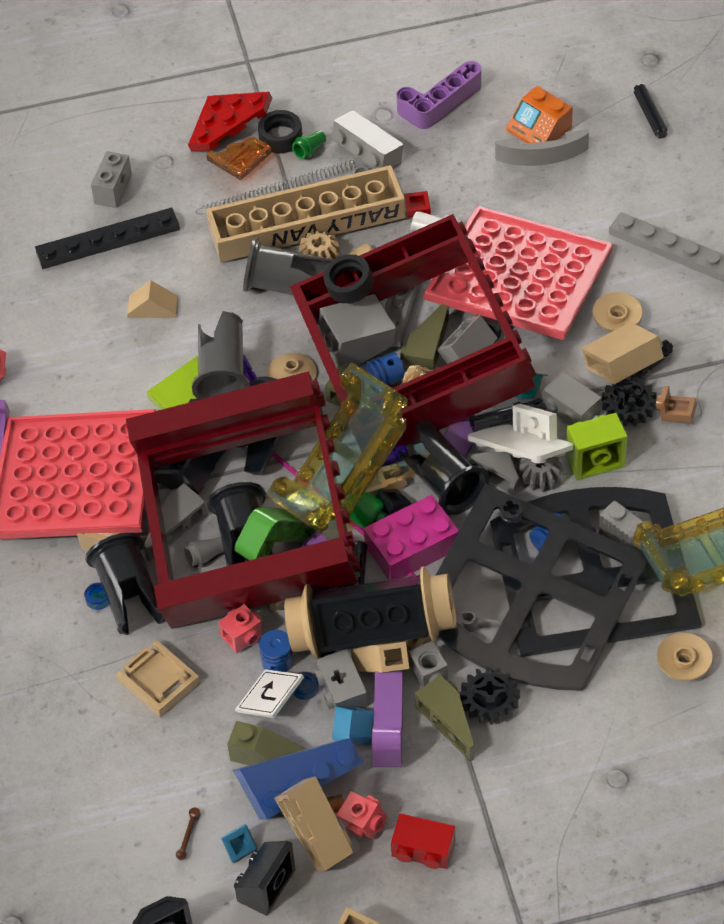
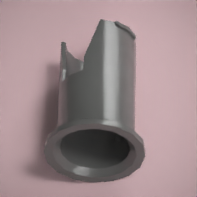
M254 237L248 255L243 291L248 292V289L255 287L293 295L289 286L325 271L332 258L262 245L259 238Z
M222 311L214 331V337L205 334L201 329V324H198V375L192 382V392L197 399L250 387L249 380L243 374V320L233 312Z

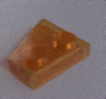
M250 137L240 143L227 145L225 151L214 154L212 150L206 156L207 161L237 179L242 180L271 154V147L255 137Z

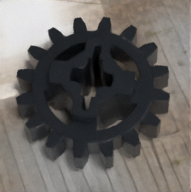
M487 666L484 673L476 669L475 677L470 674L467 675V683L462 682L460 699L464 711L469 710L470 719L478 716L479 723H482L484 719H489L490 725H493L496 718L502 723L504 722L505 714L510 717L513 716V708L518 709L520 689H517V680L511 681V674L509 672L501 675V668L491 672L490 666Z

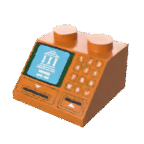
M536 86L522 97L506 127V131L527 144L557 140L572 127L573 107L541 87Z

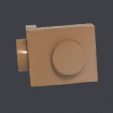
M664 386L662 394L658 395L656 400V409L660 410L662 421L692 423L697 407L696 398L671 396L670 387Z

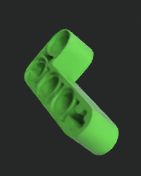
M259 507L250 514L235 544V552L248 560L269 555L275 542H304L318 529L319 524L297 509Z

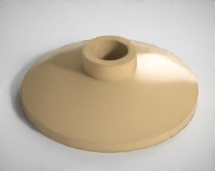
M612 292L597 299L593 306V318L600 327L612 332L629 322L638 325L642 318V306L636 298L629 294Z
M286 353L276 357L269 364L267 376L281 379L309 371L312 380H316L317 369L315 363L308 356L300 353Z
M676 633L668 636L661 642L657 651V661L661 670L669 677L680 681H692L708 672L712 664V651L707 642L701 637L691 633ZM681 660H686V661H688V662H687V663H683V662H680V661H681Z

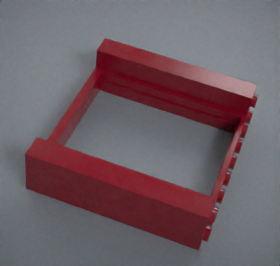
M454 214L359 255L369 264L374 279L372 290L367 296L375 294L380 302L469 263L506 338L354 406L318 328L320 308L340 303L335 301L328 293L323 278L325 271L289 286L364 457L369 456L372 458L373 454L391 448L395 450L396 446L407 445L420 439L415 425L423 421H431L438 430H441L536 388L533 381L536 373L531 364L530 355L526 348L521 349L519 345L522 343L521 337L517 329L511 330L510 326L513 325L511 317L507 310L502 312L501 307L504 305L498 292L493 294L491 289L495 287L489 274L484 276L482 271L486 269L480 256L475 258L474 253L477 251L473 241L466 236L468 233L463 222H457ZM345 272L338 277L335 285L338 287L352 286L360 280L362 272Z
M309 371L126 419L129 441L137 453L159 583L154 585L157 608L171 629L227 615L231 610L238 609L244 604L249 609L283 601L286 598L302 596L306 584H310L314 592L358 582L356 572L361 570L358 557L354 554L353 550L355 540L352 531L348 532L346 524L350 523V517L347 507L343 508L341 500L345 499V493L342 484L337 482L336 476L341 475L337 460L333 461L331 453L336 452L332 437L328 438L327 430L331 429L328 415H323L322 407L326 406L323 392L320 391L318 381L312 380ZM316 426L339 538L174 580L155 468Z

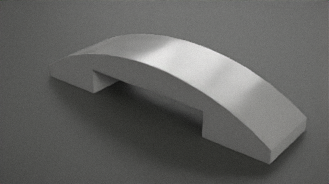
M589 130L565 132V139L521 145L519 138L496 140L495 159L503 163L523 166L547 165L565 161L588 150Z

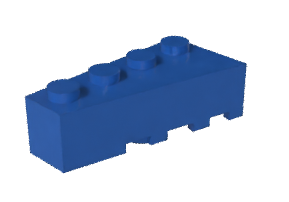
M344 738L237 768L233 772L260 820H267L281 812L274 797L301 780L316 776L320 786L323 787L362 764L363 761L351 739Z

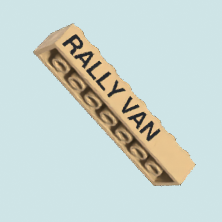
M389 165L207 208L206 213L209 231L219 261L225 262L248 256L254 237H258L262 245L283 248L300 244L301 238H306L307 233L315 234L316 230L319 233L327 230L329 235H337L404 219L405 199L392 166Z

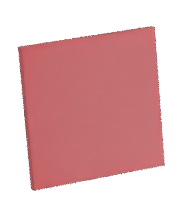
M477 206L465 225L468 233L466 236L473 241L476 248L475 258L480 256L486 269L482 271L484 276L489 274L495 287L491 289L493 294L498 292L504 305L501 307L502 312L508 311L513 326L564 340L609 258L613 244ZM469 263L434 277L424 292V300L445 304L454 309L497 320Z
M156 409L7 417L0 455V539L77 536V533L142 532L146 506L137 453L129 441L126 419L156 411Z

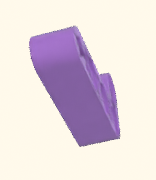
M475 61L463 63L425 94H421L412 87L400 88L396 93L397 113L417 128L428 129L481 88V65Z
M403 670L382 673L375 671L374 728H372L373 766L402 767Z

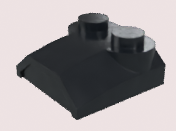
M166 896L140 909L132 924H192L189 905L185 898Z

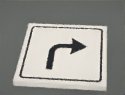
M265 669L236 707L235 711L237 713L275 718L301 683L304 676L302 674Z

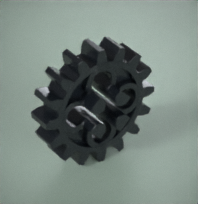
M632 376L630 380L625 378L621 382L612 384V386H605V392H602V410L606 411V415L617 413L620 421H623V426L626 427L628 422H632V425L635 427L637 426V421L640 420L642 423H646L647 417H653L654 410H656L657 393L652 392V385L644 386V379L636 382L635 376Z

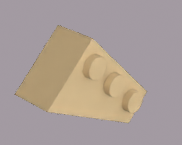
M316 776L301 780L274 797L318 872L326 871L353 853L350 847L352 842L346 832L342 831Z

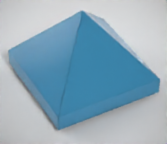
M246 824L221 837L232 863L257 850Z

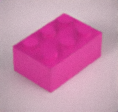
M432 494L363 528L364 542L368 545L367 550L388 580L404 578L409 573H414L421 569V566H427L445 557L459 533L457 527Z

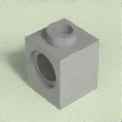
M430 641L408 651L409 667L421 687H424L439 675L446 681L448 680V665L435 643ZM431 666V667H434V668H432V669H427V668H425V667Z

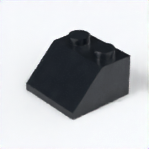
M287 840L264 842L259 851L255 850L252 853L247 870L244 874L240 873L234 883L237 902L267 916L296 870L293 845Z

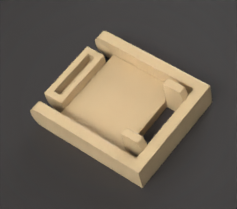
M155 640L151 645L157 652L156 655L149 647H145L123 666L125 673L119 670L115 673V676L121 684L161 717L198 686L200 679L186 664L159 641ZM179 682L182 684L168 697H164V695L169 690H171L176 684H178Z

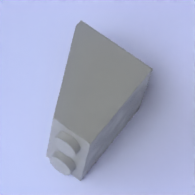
M375 294L366 296L362 300L351 304L338 303L320 308L318 328L336 369L339 365L355 368L393 346L394 337L397 333L396 324L393 320H390L384 304L379 302Z

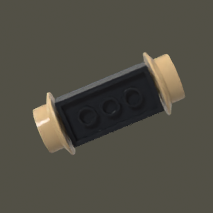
M421 566L420 575L321 591L313 592L310 584H306L302 596L286 598L284 605L287 634L292 651L295 653L310 650L315 659L321 658V654L324 652L423 638L429 635L434 643L437 641L440 630L456 628V611L449 575L431 576L425 566Z

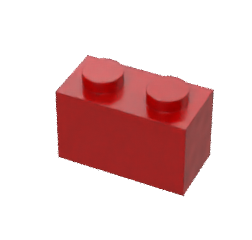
M399 813L391 840V857H396V859L402 862L413 861L422 863L432 869H447L455 843V826Z

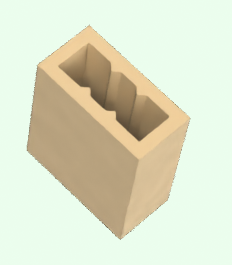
M632 322L581 348L587 370L612 384H616L664 358L661 349L663 345L659 336Z

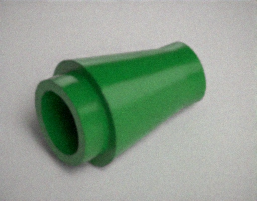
M318 130L314 133L298 137L292 144V150L298 158L308 159L326 142V136L321 130Z

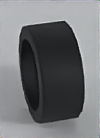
M287 110L268 112L258 122L259 142L264 149L272 153L293 151L292 144L295 142V139L303 135L301 120L296 114ZM276 127H288L293 130L292 133L283 137H275L267 133Z
M355 254L339 256L331 261L326 267L323 276L329 295L340 303L351 304L362 300L372 290L374 283L369 264L363 257ZM345 272H362L360 280L352 286L338 287L335 285L338 277Z

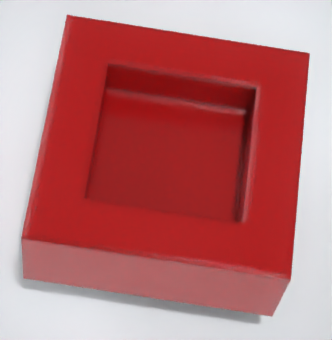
M428 191L404 194L407 218L413 217L416 211L431 215Z

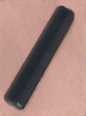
M644 84L636 85L633 93L657 138L666 137L668 129Z

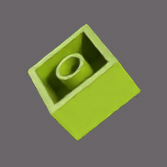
M617 413L601 415L595 419L576 422L573 425L567 426L566 441L573 443L574 449L566 452V459L576 481L625 467L627 434Z

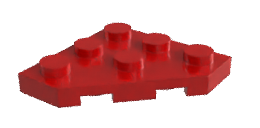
M270 92L207 96L188 143L191 152L213 150L219 146L218 141L228 135L233 137L247 127L246 123L256 117L259 120L265 116L272 101Z

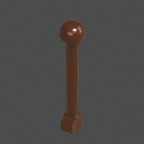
M196 807L189 810L190 820L181 848L176 852L178 860H184L187 857V844L195 820L200 818V810Z

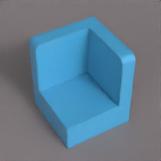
M335 706L332 739L350 738L353 744H370L374 711L360 707Z

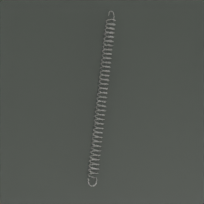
M349 160V162H348V161H345L344 166H345L346 171H347L346 162L349 164L350 170H352V169H351V166H350V161H352V160ZM341 162V165H340V164H337L336 169H337L338 174H339L338 165L340 166L341 171H342V173H343V169H342V163H343V162ZM333 165V167L329 166L328 168H326V169L328 170V172H329V176H330V177H331V174H330L329 168L331 167V169H332V171H333V174L335 175V173H334V166H335V165ZM320 169V171H319V170H316V173L314 172V174L316 175L317 180H318L317 171L319 172V174H320V176H321V179H323V178H322V175H321V170H323V169ZM308 172V176L306 175V177L308 179V182L310 183L309 174L311 175V173ZM300 175L303 178L304 183L306 184L304 175ZM295 177V179H294V178H291L290 183H291L292 188H293L292 179L294 180V182H295V184H296V187H297L296 177ZM287 179V182H286L285 180H283V182L281 183V185H282V187H283L284 190H285V188H284V182L286 183L287 188L289 189V187H288V180H289V179ZM267 185V186H266V189H265L266 194H268V193H267V187L269 188L270 192L272 193V191H271V185H270V187ZM253 190V192H252V191H249V194H248L249 198H251V197H250V192L252 193L253 197H255V195H254V190Z

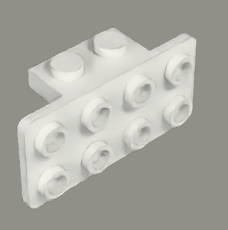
M523 404L513 406V426L502 424L468 434V441L477 443V446L491 447L496 452H508L517 458H528L533 463H544L548 458L564 456L565 452L574 449L573 443L557 439L556 413Z

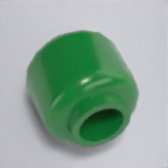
M366 491L360 493V495L355 493L347 506L350 521L362 529L386 516L382 512L384 503Z

